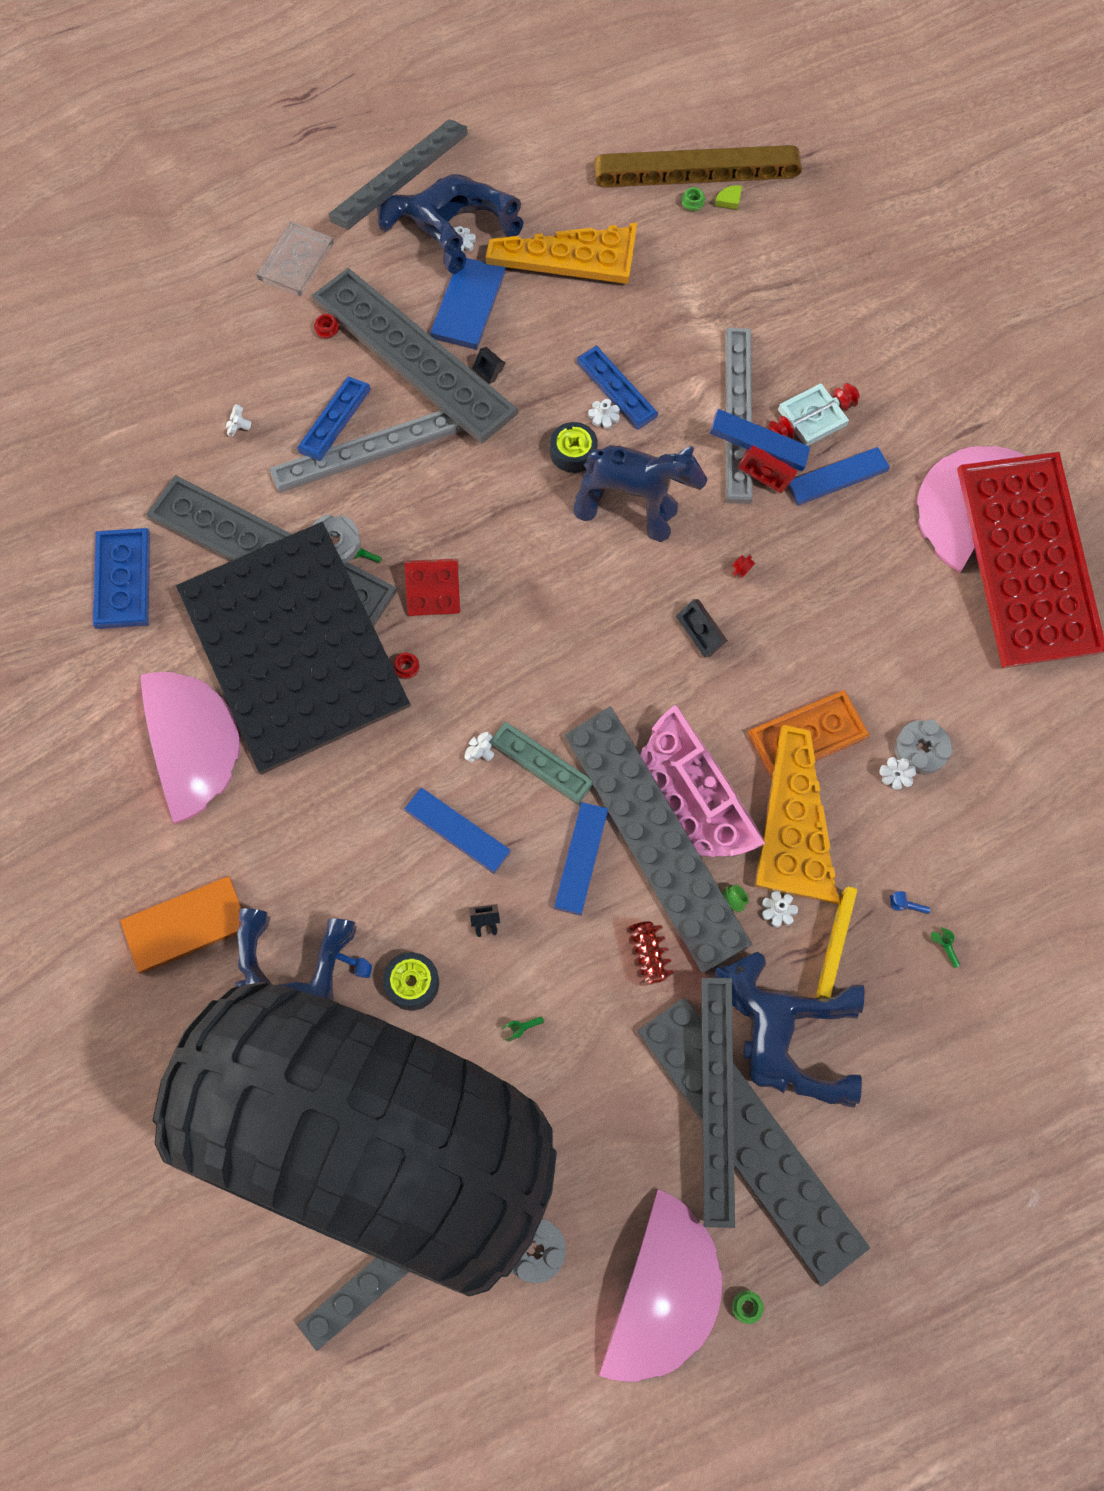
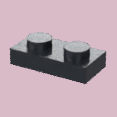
M693 599L676 615L704 658L711 657L728 641L699 599Z

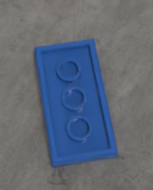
M467 258L464 269L456 274H452L430 336L436 340L477 350L502 284L505 267L487 265L486 262Z
M148 528L96 531L93 626L95 629L149 625L150 531Z

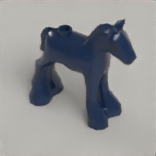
M451 174L440 178L422 193L392 195L377 207L378 226L381 231L386 233L393 228L401 217L406 216L412 219L425 234L437 240L444 250V266L452 274H456L464 269L467 260L465 253L461 250L463 237L448 223L454 216L462 212L487 210L499 218L501 229L507 237L519 235L524 222L518 216L521 208L520 199L514 195L496 190L489 184L473 181L471 178L460 174Z
M609 445L603 449L593 450L588 454V461L583 464L587 471L583 474L580 490L575 496L576 501L573 512L579 520H592L597 515L598 502L603 496L605 488L621 490L631 496L644 497L647 501L646 516L649 538L662 542L668 539L671 534L668 520L677 515L678 512L677 501L667 493L671 479L683 485L701 490L707 483V476L695 456L692 455L694 451L693 446L683 449L678 454H664L655 457L634 449Z
M249 908L239 910L240 925L237 932L239 944L238 968L244 974L245 980L235 982L236 987L258 982L273 985L259 968L256 956L258 939L268 928L271 918L266 911ZM328 919L312 981L310 983L292 982L279 984L278 986L294 988L298 991L333 1001V970L335 960L339 951L354 938L357 928L355 926L356 922L346 919Z
M759 952L752 953L729 966L717 967V972L714 973L716 978H732V1006L752 1020L751 1041L745 1040L743 1058L750 1059L751 1072L749 1075L753 1083L759 1087H772L783 1094L787 1090L788 1085H790L797 1095L814 1097L828 1104H841L846 1107L855 1108L856 1104L860 1103L862 1093L861 1074L847 1075L834 1082L818 1080L801 1070L788 1054V1049L795 1030L796 1019H857L864 1007V985H851L835 997L827 999L807 998L788 992L763 991L757 988L755 984L766 965L765 956Z

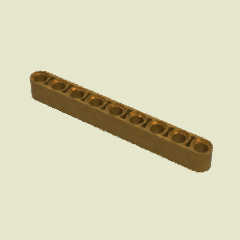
M794 145L601 154L594 159L596 184L600 187L791 179L797 177L802 172L799 149Z

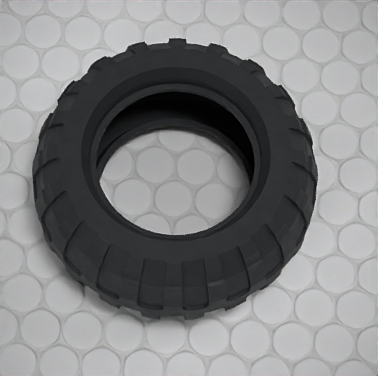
M258 982L231 988L219 1000H212L184 1031L160 1082L152 1121L156 1124L155 1146L164 1163L318 1233L469 1297L489 1291L501 1277L509 1276L532 1244L552 1195L557 1152L553 1148V1129L535 1101L525 1096L510 1083L484 1070L477 1064L427 1039L416 1036L369 1014L323 997L298 991L294 988Z

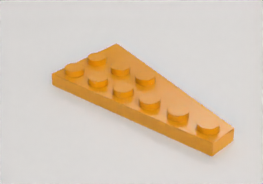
M629 223V227L617 228V225H610L605 230L583 228L557 231L552 236H543V233L534 234V238L521 239L519 236L489 239L486 264L629 284L637 223Z
M783 725L780 730L763 832V840L766 844L761 846L754 887L839 904V894L836 891L834 880L836 878L834 867H832L829 851L831 848L825 813L821 805L819 793L821 790L814 765L816 761L810 730Z

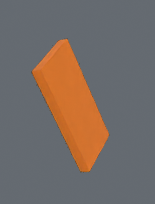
M845 689L750 729L747 733L771 779L773 778L780 730L783 725L810 730L815 761L870 737Z
M230 876L120 920L139 974L237 935L240 925L239 910L242 907Z

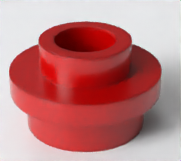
M322 314L316 319L314 329L319 337L331 338L338 333L339 324L332 315Z
M750 554L747 557L741 555L732 565L735 569L732 574L743 578L755 564L751 559L752 556Z
M401 653L394 659L393 668L398 677L410 679L419 672L420 664L415 655ZM405 664L411 665V668L404 670L402 669V666Z

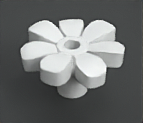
M454 227L455 231L463 237L461 250L464 252L465 249L467 252H471L474 249L472 243L476 241L475 234H470V229Z
M604 399L601 403L595 401L592 404V409H589L588 418L593 420L592 424L596 427H599L602 423L604 429H610L612 423H618L620 419L618 415L619 407L617 405L611 406L610 399Z
M234 405L230 416L231 421H228L226 424L228 436L233 437L239 428L249 431L252 422L243 418V407H240V405Z
M484 732L477 739L473 737L469 742L471 746L466 750L465 759L473 762L475 759L483 757L486 761H490L494 756V752L490 750L491 744L489 743L492 735L489 732Z
M891 757L887 760V765L880 767L879 773L883 776L882 782L885 785L892 783L894 790H900L902 783L905 787H910L913 784L912 777L916 775V769L914 766H909V760L905 758L896 760L895 757Z
M773 892L771 899L765 898L762 902V906L767 909L762 912V918L765 921L772 918L771 925L775 928H779L782 921L786 926H789L794 921L792 916L798 913V907L790 905L793 901L791 895L786 894L781 898L780 892Z

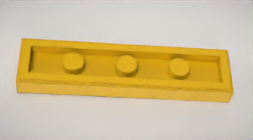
M848 886L841 893L815 998H831L858 890L856 888Z

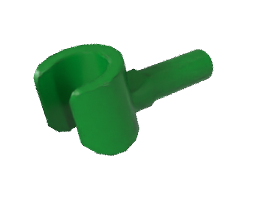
M362 547L353 558L365 557L378 563L382 560V557L362 549Z
M941 927L943 937L939 933L932 932L931 939L934 943L944 947L953 967L957 968L960 966V962L952 946L954 934L952 931Z
M542 1016L522 1023L514 1020L502 1026L501 1030L507 1027L512 1029L513 1036L505 1039L510 1042L521 1037L527 1029L544 1023Z

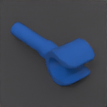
M896 891L894 895H890V904L893 910L912 909L926 914L930 913V907L907 901V893L904 891Z
M340 952L338 953L336 959L355 966V976L370 978L372 965L366 959L351 958Z

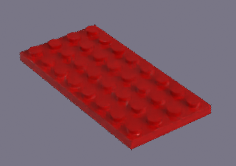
M1060 452L960 465L957 468L1002 669L1103 654V630Z

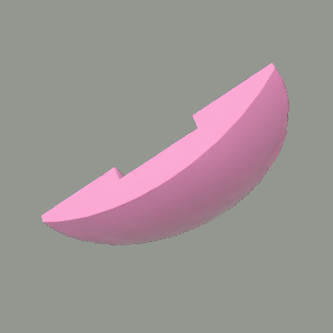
M997 446L969 447L958 450L941 459L924 478L916 506H919L920 514L918 524L923 537H928L935 547V554L951 568L961 572L975 548L957 468L962 464L1025 456L1024 454Z
M173 672L141 675V689L151 745L173 823L177 824L204 811L207 808L206 804L217 794L221 795L232 779L231 772L235 760L239 759V729L227 702L211 686L203 681Z
M674 705L653 726V734L647 746L642 748L641 756L700 855L709 857L737 856L766 844L718 763L678 706Z
M657 1189L634 1268L599 1376L611 1380L637 1382L656 1376L661 1377L677 1369L695 1351L701 1348L709 1336L718 1315L722 1294V1274L716 1254L717 1250L712 1238L689 1207L677 1198Z

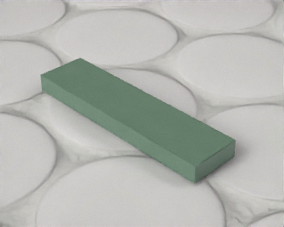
M506 721L489 741L491 747L577 805L581 803L593 787L592 780Z

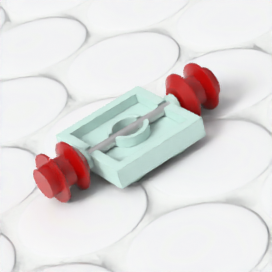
M820 383L781 403L778 408L782 415L779 417V423L771 421L768 429L790 439H793L795 432L801 442L809 446L848 425L849 419L843 411H847L849 405L853 407L858 405L859 391L855 386L845 383L843 390L840 388L834 389L832 398Z

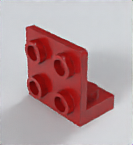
M754 445L749 450L746 449L737 467L779 493L785 490L797 473V470L790 467L787 463L776 459Z
M458 558L411 560L404 563L407 611L409 616L460 613Z

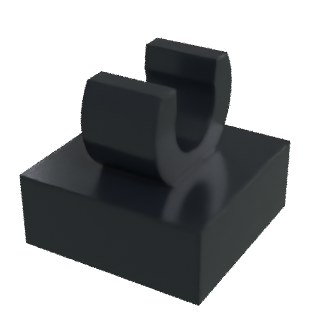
M488 347L480 348L472 369L490 384L496 381L506 362L501 360Z
M498 904L469 908L471 927H475L477 937H481V928L485 925L492 928L493 935L497 934V924L500 923Z

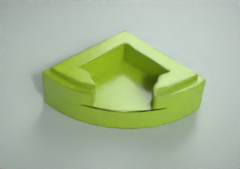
M734 185L723 189L717 195L715 206L738 210L742 186Z

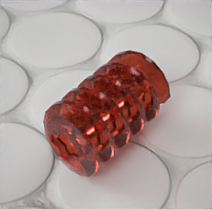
M651 921L635 923L626 928V932L632 934L629 937V943L635 945L631 949V953L634 956H639L634 960V965L642 967L637 971V976L644 978L640 982V986L660 983L674 974V970H668L664 967L672 962L671 959L662 958V955L668 952L669 949L667 947H659V944L665 941L666 937L656 935L658 931L663 929V926L654 925Z

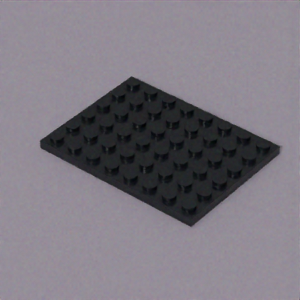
M323 521L175 585L261 775L411 707Z

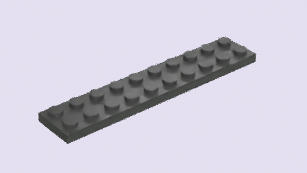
M350 268L344 270L312 294L313 301L319 307L332 315L339 324L479 443L483 444L518 415L517 407Z
M177 475L173 477L146 514L149 520L228 561H233L292 535ZM347 562L344 564L346 571L374 627L397 593V589L395 586Z
M609 706L565 734L566 739L589 779L592 780L593 786L606 808H608L611 817L701 973L709 972L752 946L753 943L725 899L721 889L614 709Z
M683 997L640 1028L637 1034L703 1123L702 1020L686 998ZM733 1063L734 1168L818 1284L824 1286L867 1252L870 1247Z

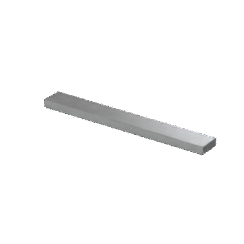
M726 328V412L752 422L751 329ZM726 441V503L751 504L752 476L737 468L746 449L729 441Z
M441 410L331 447L321 461L304 456L269 469L278 493H282L464 431V429Z

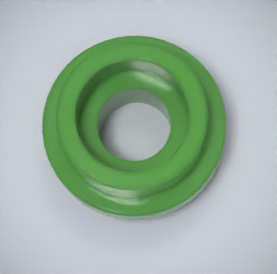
M691 187L682 195L681 202L686 209L697 211L704 206L705 196L701 189Z
M737 884L724 888L723 895L732 910L742 912L749 903L748 895L744 889Z
M742 1291L734 1297L732 1311L740 1322L753 1324L762 1317L764 1306L761 1298L755 1292ZM745 1301L751 1302L753 1306L749 1314L744 1313L742 1310V1304Z

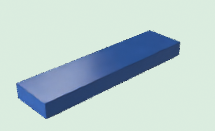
M597 345L577 357L579 366L607 397L619 407V410L637 430L657 418L658 412Z
M348 376L298 445V452L321 461L370 392V384Z
M721 409L716 411L709 434L748 450L754 445L796 470L802 472L805 469L810 451L809 446Z
M879 447L794 478L787 487L799 506L888 472L890 466Z
M422 787L404 808L405 812L493 874L496 873L511 853V850Z
M581 802L554 905L555 910L582 916L608 808Z

